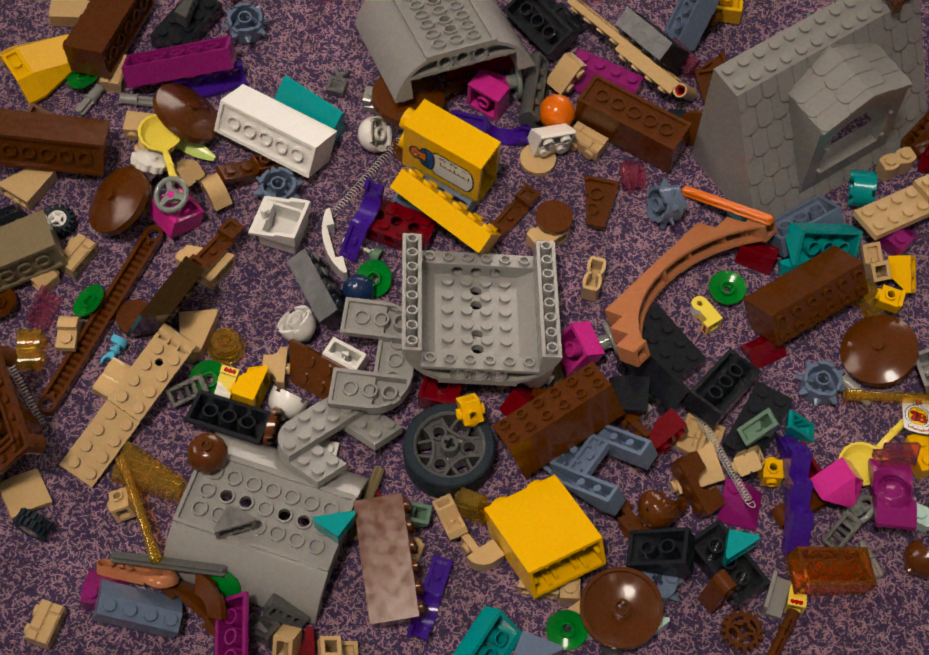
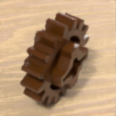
M740 608L738 613L732 610L731 616L725 615V621H722L720 624L722 629H720L719 634L724 635L721 640L722 642H728L727 649L732 646L734 647V653L739 649L742 655H744L746 649L752 653L754 647L757 649L760 647V642H763L765 638L762 636L765 629L760 628L763 621L756 620L757 614L751 616V610L744 613L743 609Z

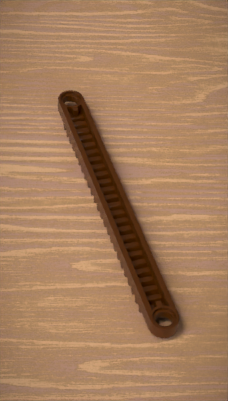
M150 225L145 229L105 292L100 305L94 310L78 335L76 352L68 351L39 397L37 406L41 414L51 416L57 412L64 399L67 398L72 386L79 379L80 373L87 366V362L90 361L92 354L95 353V349L102 342L103 336L110 329L119 308L130 297V293L133 292L137 282L140 281L141 275L145 273V269L148 268L149 263H151L152 258L156 255V251L164 239L163 230L158 225ZM158 232L159 236L152 239L149 237V234ZM46 401L53 402V406L49 409L42 407Z

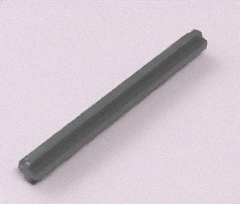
M113 551L110 555V561L118 564L225 577L227 573V566L221 564Z

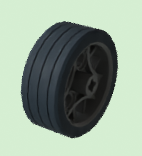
M455 403L437 404L424 409L411 421L404 436L403 459L405 470L410 480L418 489L435 498L451 494L453 499H459L475 493L488 480L494 465L496 443L489 423L484 418V421L479 422L476 426H464L461 420H457L455 409H458ZM456 429L465 431V436L456 433ZM440 433L443 437L437 438L434 435ZM431 448L432 454H418L417 450ZM467 448L473 449V452L467 453L464 450ZM437 465H442L445 468L442 470H438L435 467ZM466 466L468 471L461 474L457 471L458 468Z

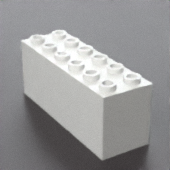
M244 84L220 100L214 127L215 132L306 178L312 176L330 160L337 130Z

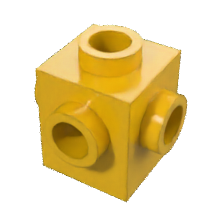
M475 393L456 398L458 409H455L458 421H462L464 426L473 427L478 425L479 422L484 421L485 407Z
M775 457L765 459L763 468L757 471V477H760V486L780 487L784 479L783 460H778Z

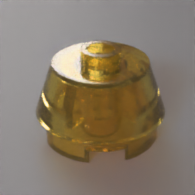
M228 327L217 329L207 343L209 356L214 361L223 365H230L240 360L246 349L245 340L242 335Z

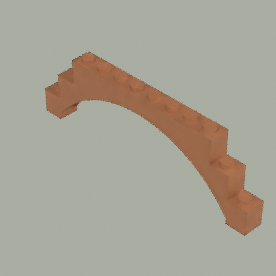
M726 217L717 227L699 222L692 227L605 309L608 323L612 325L610 328L614 342L618 343L616 348L620 361L639 367L650 356L647 341L642 337L644 320L652 302L670 281L692 265L714 254L745 244L761 241L767 242L777 233L775 218L771 226L750 219L743 222Z

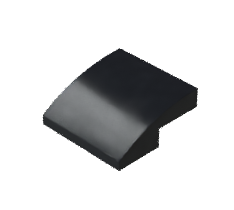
M610 377L609 382L612 384L625 414L629 412L646 415L650 377Z

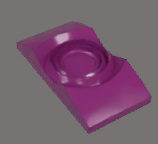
M869 458L868 467L875 526L915 531L917 528V503L913 496V474L909 464Z

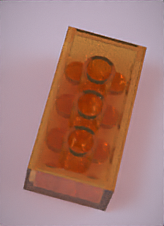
M797 546L785 556L794 594L865 595L877 586L868 547Z

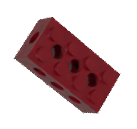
M383 199L381 208L369 229L366 239L402 251V233L422 234V250H429L438 230V223L425 213Z
M425 375L418 394V406L429 408L443 403L457 404L456 398L462 396L465 384L440 383L437 379Z

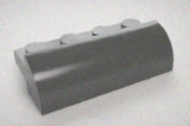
M541 52L533 53L530 56L535 66L528 67L526 70L518 117L520 125L527 124L531 129L543 127V124L540 122V105L549 93V85L546 83V79L551 73L548 69L549 61Z

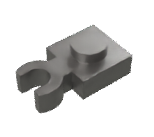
M336 66L334 69L335 76L330 75L325 93L343 97L348 84V79H346L348 77V68H345V71L340 73L339 66Z

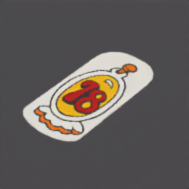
M904 397L902 399L904 428L921 434H929V402L920 398Z

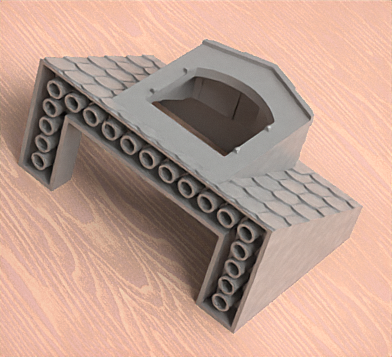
M838 0L713 69L692 156L728 200L771 214L775 218L819 194L825 196L831 190L839 188L843 183L849 181L851 170L868 171L871 167L878 164L882 156L895 153L900 148H903L901 145L903 137L927 113L920 0L904 2L901 11L894 14L886 0ZM866 112L873 119L871 122L827 146L828 142L840 130Z

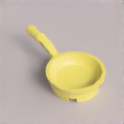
M156 114L147 116L138 127V137L146 150L155 151L163 155L169 176H177L174 168L175 165L169 153L174 151L181 138L168 130Z
M900 419L876 446L865 442H855L844 447L840 453L839 458L848 459L854 465L864 480L863 487L870 485L869 458L884 460L881 450L894 437L898 436V433L904 428L903 419Z

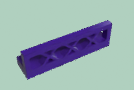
M241 61L235 62L234 68L228 72L217 71L208 76L201 74L192 79H186L185 77L172 82V84H185L184 86L195 90L206 99L234 91L242 84L248 86Z

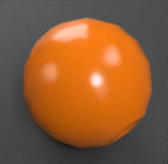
M562 94L547 96L540 105V122L544 126L562 123L570 126L575 119L576 110L574 104L568 97Z

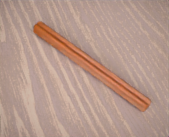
M687 185L681 189L682 195L767 226H771L774 223V216Z

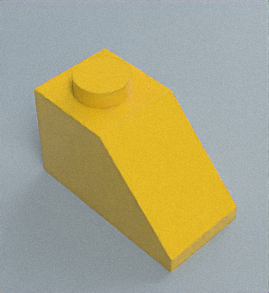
M916 255L888 256L892 279L902 289L907 290L906 293H916Z

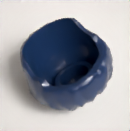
M351 275L343 285L342 291L345 299L346 297L372 300L375 296L374 283L365 275Z

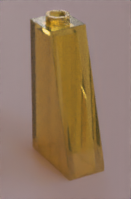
M129 441L125 442L111 474L112 481L115 484L178 504L187 487L186 479Z

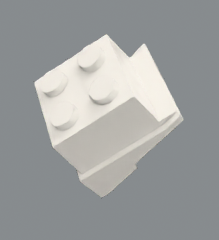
M264 196L248 234L258 236L259 242L262 245L296 254L308 226L311 202L296 198L285 199Z

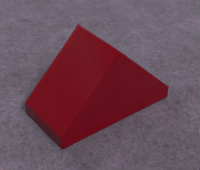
M526 385L514 388L499 408V411L508 416L535 398L531 395L532 389Z

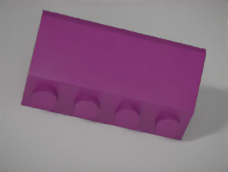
M579 48L576 56L587 67L584 70L586 71L584 76L575 82L574 92L582 94L591 79L597 74L636 95L640 93L644 80L643 76Z
M245 591L224 598L227 618L226 620L215 619V655H248L249 592Z

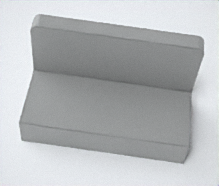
M774 570L770 577L771 583L766 591L760 614L780 620L791 581L777 577L778 571Z

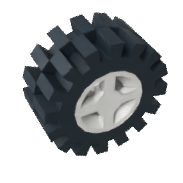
M54 204V208L51 205L48 206L49 210L45 209L44 212L56 229L58 238L62 236V239H66V234L71 236V231L74 232V227H76V219L72 209L70 210L68 206L64 207V204H60V207Z

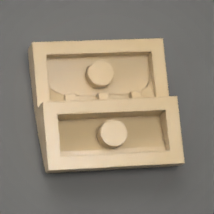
M687 413L683 421L687 424L689 432L683 440L676 441L673 448L684 453L699 452L709 443L707 437L712 432L704 433L700 427L703 424H698L695 416ZM717 424L715 428L710 426L709 428L713 431V435L710 437L715 434L716 439L721 443L726 427Z
M38 468L18 474L0 483V495L11 520L15 519L21 508L33 511L52 504V499Z

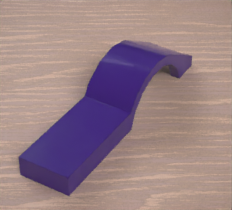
M456 110L451 111L452 115L499 140L501 145H529L526 136L530 132L531 127L521 125L514 129H503L494 126L488 117Z
M367 178L365 181L363 201L358 212L350 222L339 252L340 255L354 262L360 256L369 229L376 219L383 201L385 185H378L372 182L370 178Z
M437 555L433 556L423 585L424 594L421 595L423 603H426L427 615H424L425 621L412 622L410 624L407 636L411 637L413 635L423 638V641L427 642L453 565V560Z

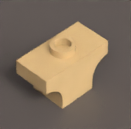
M280 347L279 351L272 355L263 354L262 366H269L270 379L277 385V390H285L286 377L290 375L288 347Z

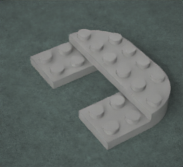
M346 297L340 335L379 339L374 372L334 367L327 404L330 407L367 411V414L388 412L405 400L410 392L414 375V367L408 363L401 351L402 307L385 301Z
M327 397L291 418L281 427L278 433V455L281 462L287 468L316 488H319L347 470L346 462L320 446L319 443L342 429L376 451L402 434L403 427L382 413L367 414V411L330 407L327 404Z

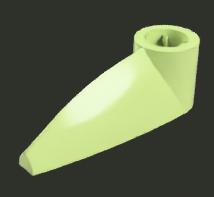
M181 138L178 145L174 148L176 150L180 149L199 159L216 160V156L203 144L192 143Z

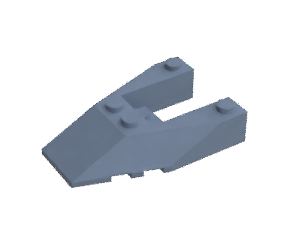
M608 424L542 468L551 476L556 475L564 487L597 509L615 516L626 501L620 487L591 476L606 454L648 470L658 454L652 440Z

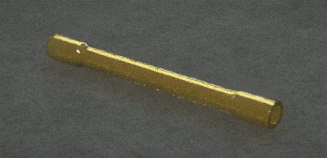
M844 388L843 399L929 403V394Z
M120 455L115 459L119 473L123 478L150 563L157 564L162 561L159 547L150 528L132 476L128 458L126 455Z

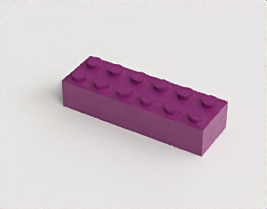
M232 35L129 54L126 56L121 69L127 88L139 89L148 84L154 86L164 81L175 82L185 77L186 79H192L201 74L208 76L217 71L228 72L234 68L237 53Z

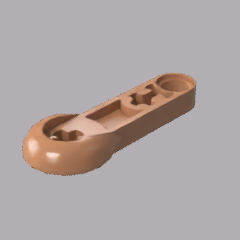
M101 559L96 562V573L104 577L140 585L145 583L158 589H166L179 582V576L176 571L112 563L110 559Z

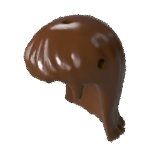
M656 490L645 491L638 498L639 501L637 502L639 516L642 522L653 529L668 527L688 509L687 498L682 496L672 500L666 498V494L663 492H657Z

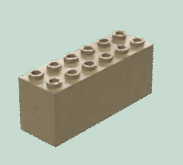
M43 209L0 226V292L67 265L56 229Z

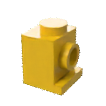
M883 284L875 292V307L897 314L902 308L907 290H899Z

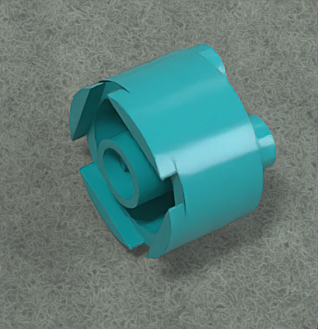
M851 170L847 206L863 207L875 201L877 172Z

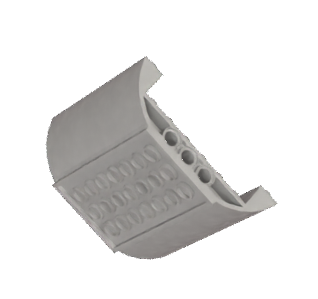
M365 0L355 21V26L395 103L413 99L412 80L437 75L441 72L455 70L493 58L509 55L517 70L535 66L529 53L495 0Z
M402 233L401 351L408 363L417 371L437 379L440 383L517 386L519 383L539 378L556 367L562 360L555 241L536 240L533 256L422 250V234ZM472 292H477L480 295H473ZM473 306H477V307H479L480 309L475 310V309H473L472 307H473ZM473 335H478L481 338L475 339L473 338ZM473 350H479L482 353L477 354Z
M216 432L215 434L220 436L228 447V461L224 468L215 474L204 475L197 470L193 471L172 519L173 522L168 534L163 557L226 565L227 571L238 579L241 585V593L249 592V603L264 607L267 600L275 593L308 615L309 620L307 622L316 625L323 607L322 596L346 535L337 544L315 529L313 517L354 511L353 501L360 500L361 496L364 495L370 478L345 470L321 487L316 488L281 462L278 448L263 445V443L260 445ZM224 493L233 495L229 501H223L221 497ZM244 499H249L252 502L247 508L240 505ZM228 504L255 517L257 528L216 540L214 527ZM282 512H288L290 518L281 520L279 515ZM302 518H307L310 521L305 527L298 524ZM176 571L179 579L195 584L196 574Z

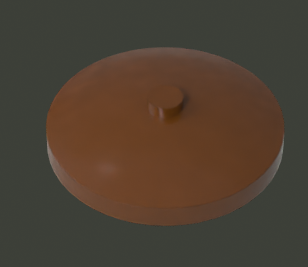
M380 76L372 89V104L376 112L383 119L399 126L404 112L409 107L416 110L424 99L443 109L445 102L444 91L433 77L426 76L411 81L413 99L395 103L382 76Z
M165 84L155 93L153 97L154 111L162 124L176 136L192 143L206 144L213 141L219 134L214 131L218 113L211 103L195 90L180 84Z
M135 166L121 167L108 175L95 191L89 206L88 217L92 228L105 236L117 235L129 228L146 206L150 193V183L147 175L140 169H136Z
M875 315L856 322L848 329L841 342L840 356L846 372L854 380L866 386L886 387L902 381L913 371L919 358V344L914 331L904 321L892 316Z
M629 567L605 569L592 577L582 592L580 599L582 624L587 633L596 642L614 650L637 648L648 642L655 635L661 624L663 601L660 591L647 575Z

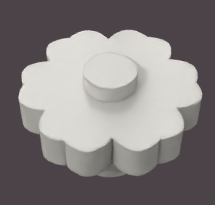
M137 149L136 152H132L130 163L136 165V169L143 171L147 175L149 182L155 178L156 174H163V171H167L163 155L155 151L149 152L146 149Z

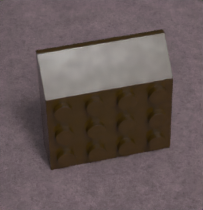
M185 256L139 314L126 336L155 335L164 323L169 324L204 279L201 275L205 270Z

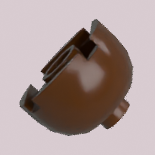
M210 432L194 437L187 450L188 461L192 469L204 475L215 474L221 471L229 458L228 447L224 440L217 434Z
M915 538L906 546L903 552V559L906 563L904 568L911 576L915 574L919 578L927 579L929 578V550L920 540Z

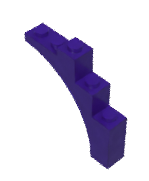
M792 435L777 436L775 444L779 450L781 460H783L786 502L781 550L786 558L806 560L814 521V514L809 507L813 483L808 477L813 454L808 446L799 443L796 437Z

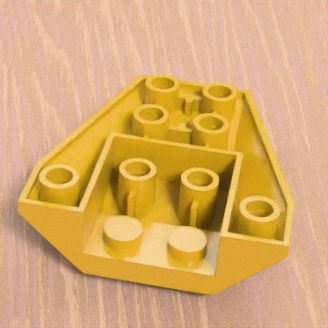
M69 34L11 46L0 52L1 63L5 68L9 69L29 105L32 102L37 103L47 98L74 72L71 71L63 49V42Z

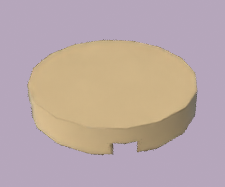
M527 145L520 154V165L526 173L528 172L532 176H545L555 167L556 154L552 153L545 157H534L530 145Z

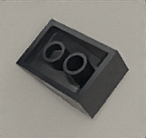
M689 527L630 530L626 567L668 576H690L693 573L696 539Z

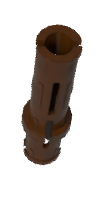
M792 608L787 610L782 623H779L777 627L778 632L767 655H781L789 636L794 632L793 627L800 616L797 610Z

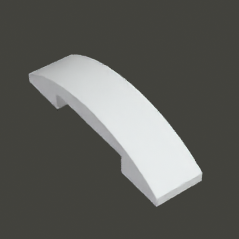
M328 208L324 213L322 221L324 252L333 271L343 281H346L348 277L343 256L335 257L329 235L335 233L331 210Z

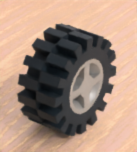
M21 508L13 520V525L36 540L45 541L53 528L52 523L48 519L27 508Z

